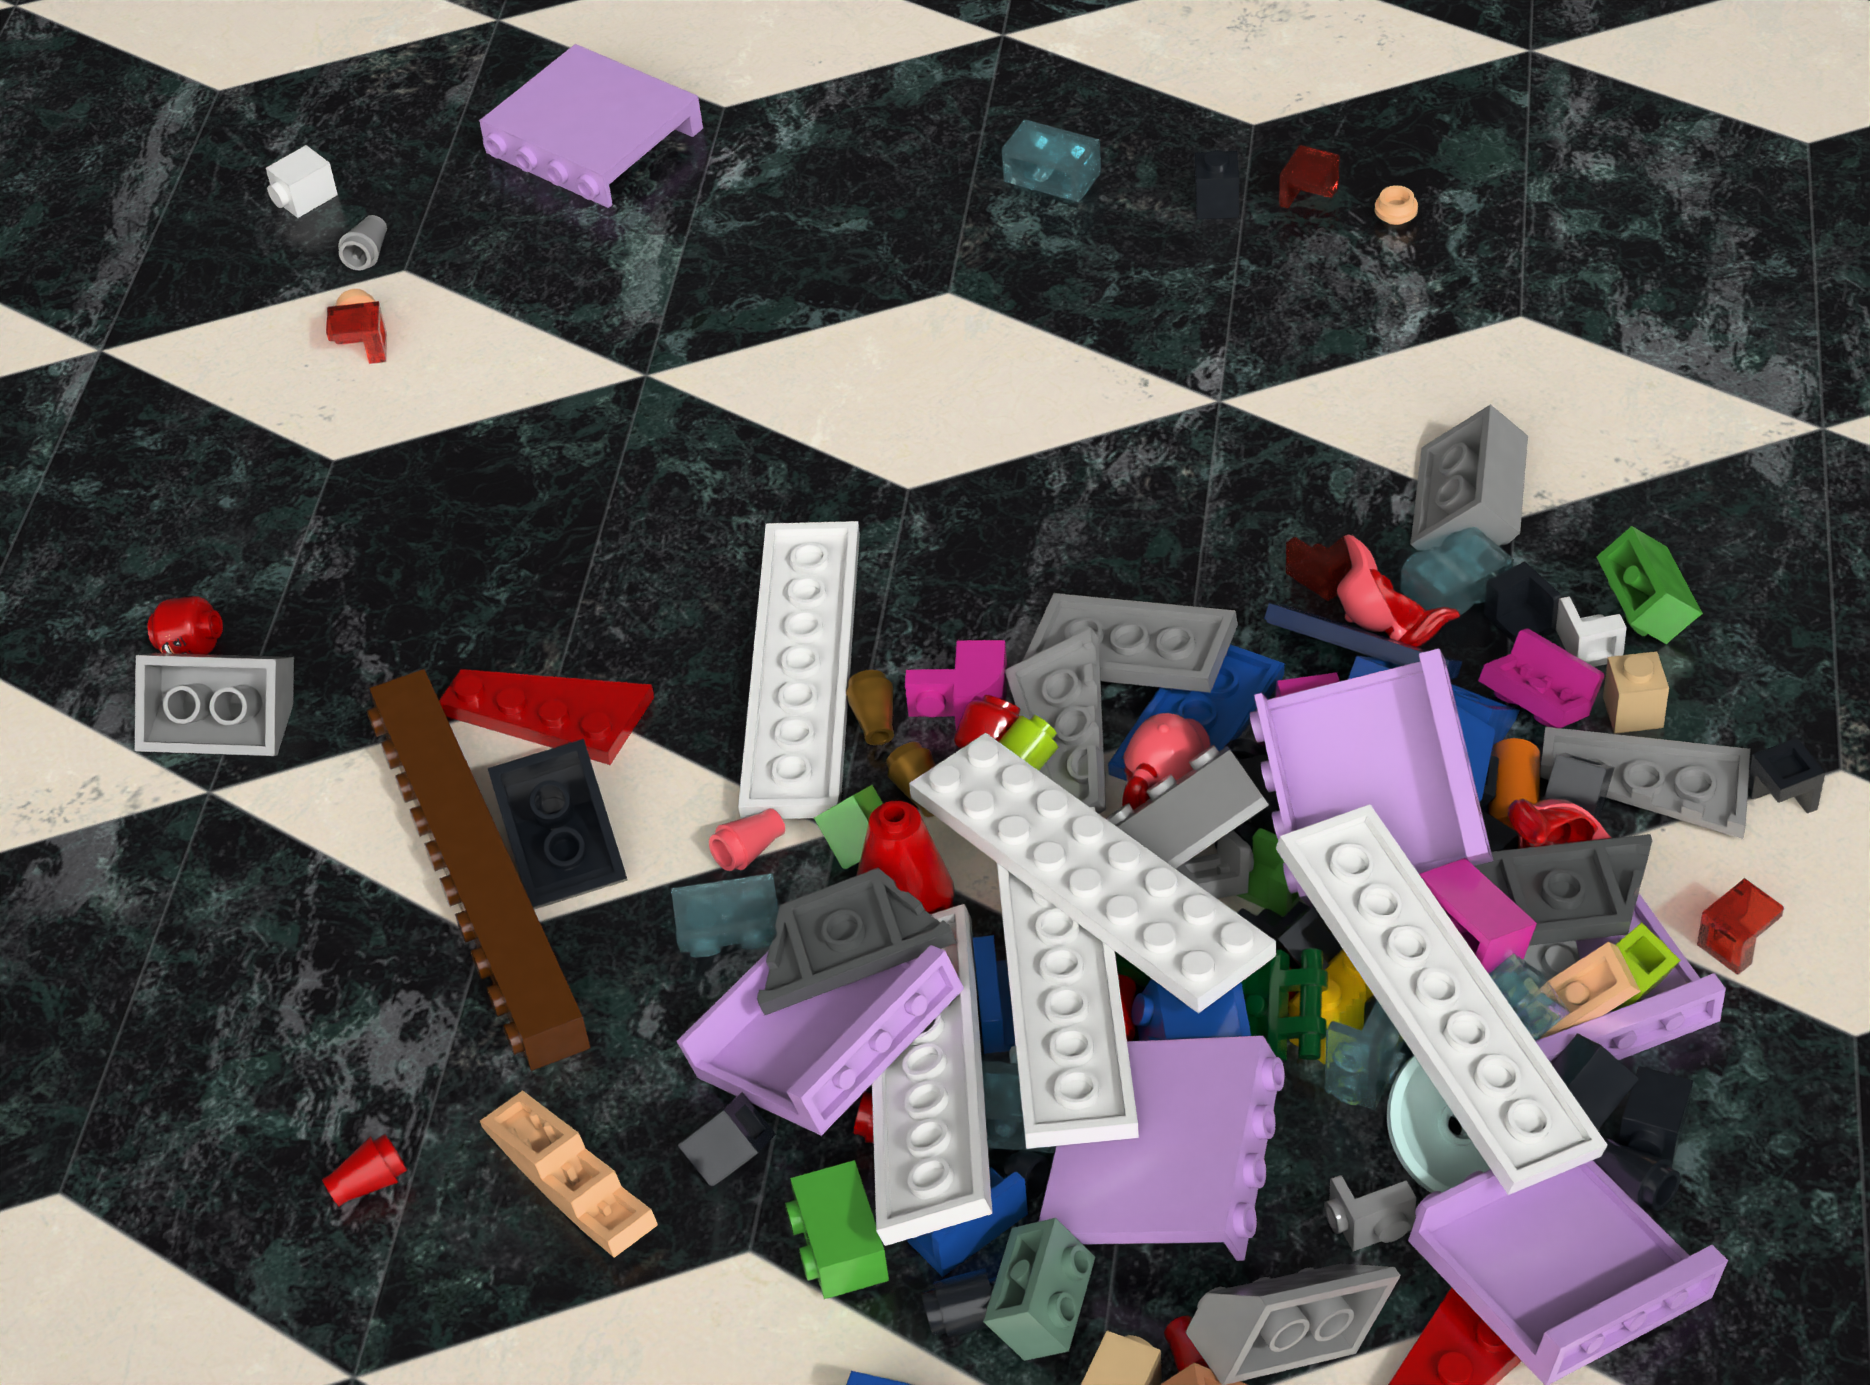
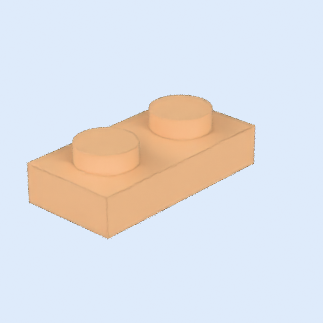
M1608 941L1520 999L1539 1039L1603 1016L1641 991L1619 947Z

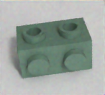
M1056 1218L1012 1228L983 1322L1024 1361L1069 1352L1095 1256Z

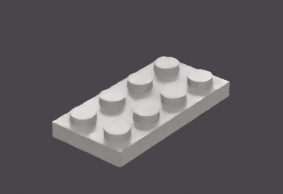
M1053 593L1023 660L1092 628L1099 639L1100 681L1211 693L1238 626L1236 611Z

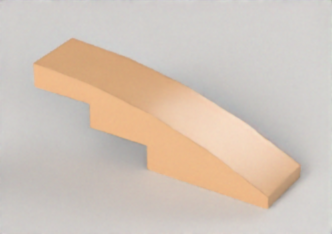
M523 1090L480 1120L487 1134L543 1194L614 1258L658 1225L652 1210L621 1186L615 1171L585 1148L579 1133Z

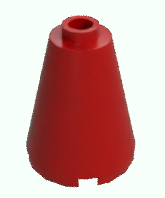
M890 801L874 809L869 818L857 876L879 868L895 881L899 890L909 892L918 899L929 914L952 908L955 893L953 880L917 808L907 802Z

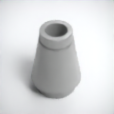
M369 215L341 237L338 245L339 257L347 267L353 270H364L375 265L387 231L384 220L378 216Z

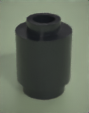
M982 1268L933 1282L934 1288L922 1291L921 1295L932 1335L936 1336L947 1333L948 1338L988 1327L983 1321L997 1277L988 1279L986 1269Z

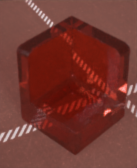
M1299 145L1280 173L1279 206L1289 208L1300 190L1332 198L1339 186V155Z
M379 301L327 307L326 334L329 341H335L339 345L364 342L369 364L386 362L387 331Z
M1344 536L1329 548L1321 544H1315L1310 547L1296 537L1286 542V574L1327 601L1337 595L1339 583L1352 568Z
M1744 878L1702 912L1697 945L1728 969L1739 975L1752 964L1757 937L1783 916L1784 907Z

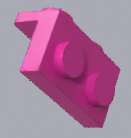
M1524 629L1519 631L1511 654L1484 664L1478 681L1494 690L1495 696L1500 700L1517 704L1534 714L1535 720L1547 727L1562 728L1590 715L1603 682L1604 673L1532 630Z

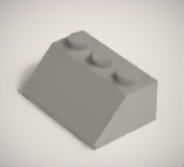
M1491 404L1421 448L1411 545L1415 549L1485 555L1500 545L1510 543L1520 534L1528 435Z
M171 653L136 655L135 751L278 755L293 707L294 657Z
M1215 745L1210 746L1189 761L1193 770L1177 781L1172 774L1166 776L1146 791L1150 799L1134 810L1128 803L1106 819L1173 868H1178L1269 805L1228 746L1220 751L1217 750Z
M1337 1264L1318 1269L1305 1268L1298 1273L1272 1279L1263 1277L1253 1283L1231 1288L1217 1287L1207 1292L1200 1299L1197 1305L1198 1309L1185 1333L1222 1385L1357 1353L1401 1275L1395 1267Z

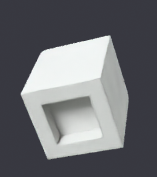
M1570 597L1559 598L1556 631L1566 651L1593 667L1606 665L1608 657L1623 655L1627 627L1620 614L1606 617L1598 614L1580 618Z

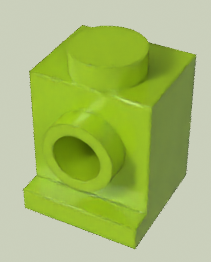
M1642 922L1616 944L1641 992L1612 1011L1640 1002L1681 961Z

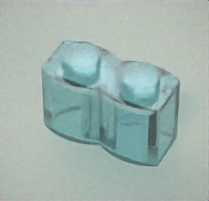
M1477 527L1467 528L1450 534L1440 547L1429 548L1411 555L1402 566L1400 591L1421 605L1425 610L1448 607L1456 609L1462 615L1474 603L1485 602L1486 581L1513 568L1514 559Z

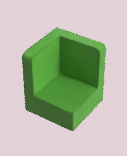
M873 785L814 817L838 862L844 869L860 862L870 815L874 809L883 804Z
M1259 828L1253 835L1254 867L1249 872L1248 893L1236 896L1265 909H1271L1284 917L1301 898L1298 892L1291 894L1288 889L1283 863L1285 862L1276 850L1278 843L1276 834Z

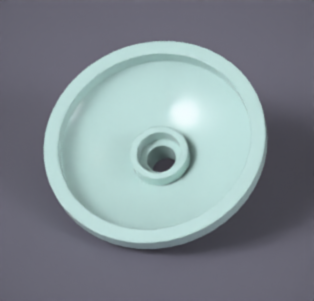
M1413 1055L1397 1074L1389 1094L1387 1104L1389 1137L1399 1161L1409 1175L1431 1193L1440 1191L1442 1193L1461 1184L1470 1174L1476 1171L1484 1173L1490 1170V1167L1463 1127L1460 1135H1456L1450 1130L1448 1125L1449 1118L1455 1117V1115Z

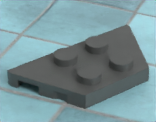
M1650 834L1494 851L1491 852L1492 862L1475 865V867L1537 923L1529 946L1627 935L1647 865L1652 838Z
M876 868L779 906L775 923L777 934L774 941L770 944L766 959L769 973L765 990H759L758 1004L764 1015H768L916 959L930 945L942 949L957 942L949 924L944 920L939 922L925 911L918 899L909 892L899 890L893 879L879 868Z

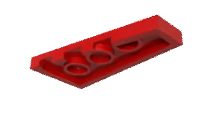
M461 669L439 702L446 717L550 748L584 739L590 760L611 765L654 699L652 684Z
M1451 1287L1388 1385H1496L1521 1360Z

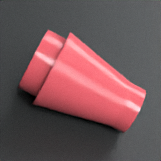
M769 808L759 814L719 825L716 828L715 834L709 838L711 854L719 866L727 871H732L735 868L744 870L776 838L785 833V824L778 812Z

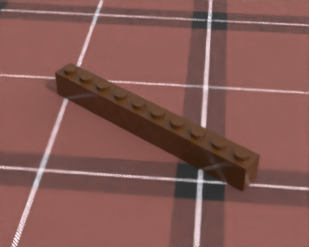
M425 669L369 688L374 707L367 710L372 729L376 737L384 734L387 740L381 742L382 750L390 770L399 767L401 771L400 774L395 775V779L404 802L407 803L413 800L416 807L409 810L419 837L429 835L431 841L424 843L433 870L443 869L446 876L439 879L448 905L451 907L459 904L462 912L456 913L455 917L465 943L472 940L476 943L477 948L471 950V955L481 979L490 976L493 982L492 986L487 987L493 1009L497 1017L506 1014L510 1023L503 1025L512 1053L515 1055L523 1052L530 1070L533 1071L590 1049L583 1016Z

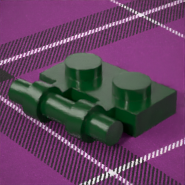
M1312 948L1303 949L1301 951V969L1289 970L1290 955L1282 950H1276V956L1241 982L1251 1036H1264L1275 1056L1279 1057L1281 1061H1287V1039H1299L1298 1057L1300 1059H1320L1321 1039L1326 1038L1327 1020L1321 1017L1322 992L1328 989V972L1323 970V951ZM1300 991L1299 1016L1288 1017L1289 992Z

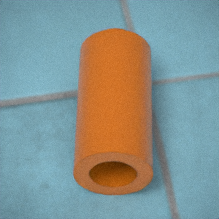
M1510 738L1501 740L1492 747L1491 755L1499 758L1496 796L1488 803V814L1515 830L1508 817L1510 804L1516 799H1525L1533 805L1540 801V751L1530 741Z

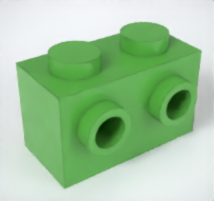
M1633 526L1597 556L1608 579V584L1626 614V620L1641 636L1649 634L1667 644L1703 614L1668 547Z
M855 1160L790 1178L794 1200L785 1203L788 1220L793 1235L804 1234L807 1246L799 1248L807 1281L818 1279L823 1298L828 1299L889 1281L885 1250L881 1238L876 1231V1223Z

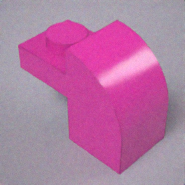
M1005 640L957 641L955 669L906 670L905 689L908 716H955L957 731L969 702L982 701L984 695L994 696L1006 701L1007 677L1005 669H1007Z

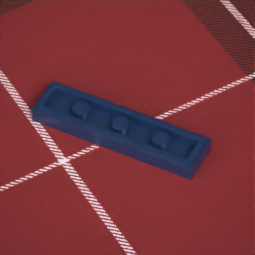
M1269 603L1264 618L1267 620V623L1400 666L1420 662L1419 653L1427 652V650L1286 605ZM1444 656L1449 677L1454 680V678L1458 677L1462 661Z

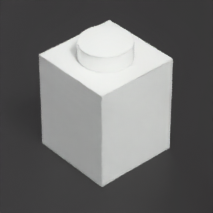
M307 145L266 167L270 185L267 187L270 198L277 207H284L297 218L338 195L330 163Z

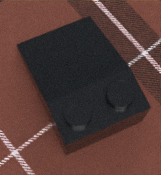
M584 739L487 768L519 875L534 910L628 881Z

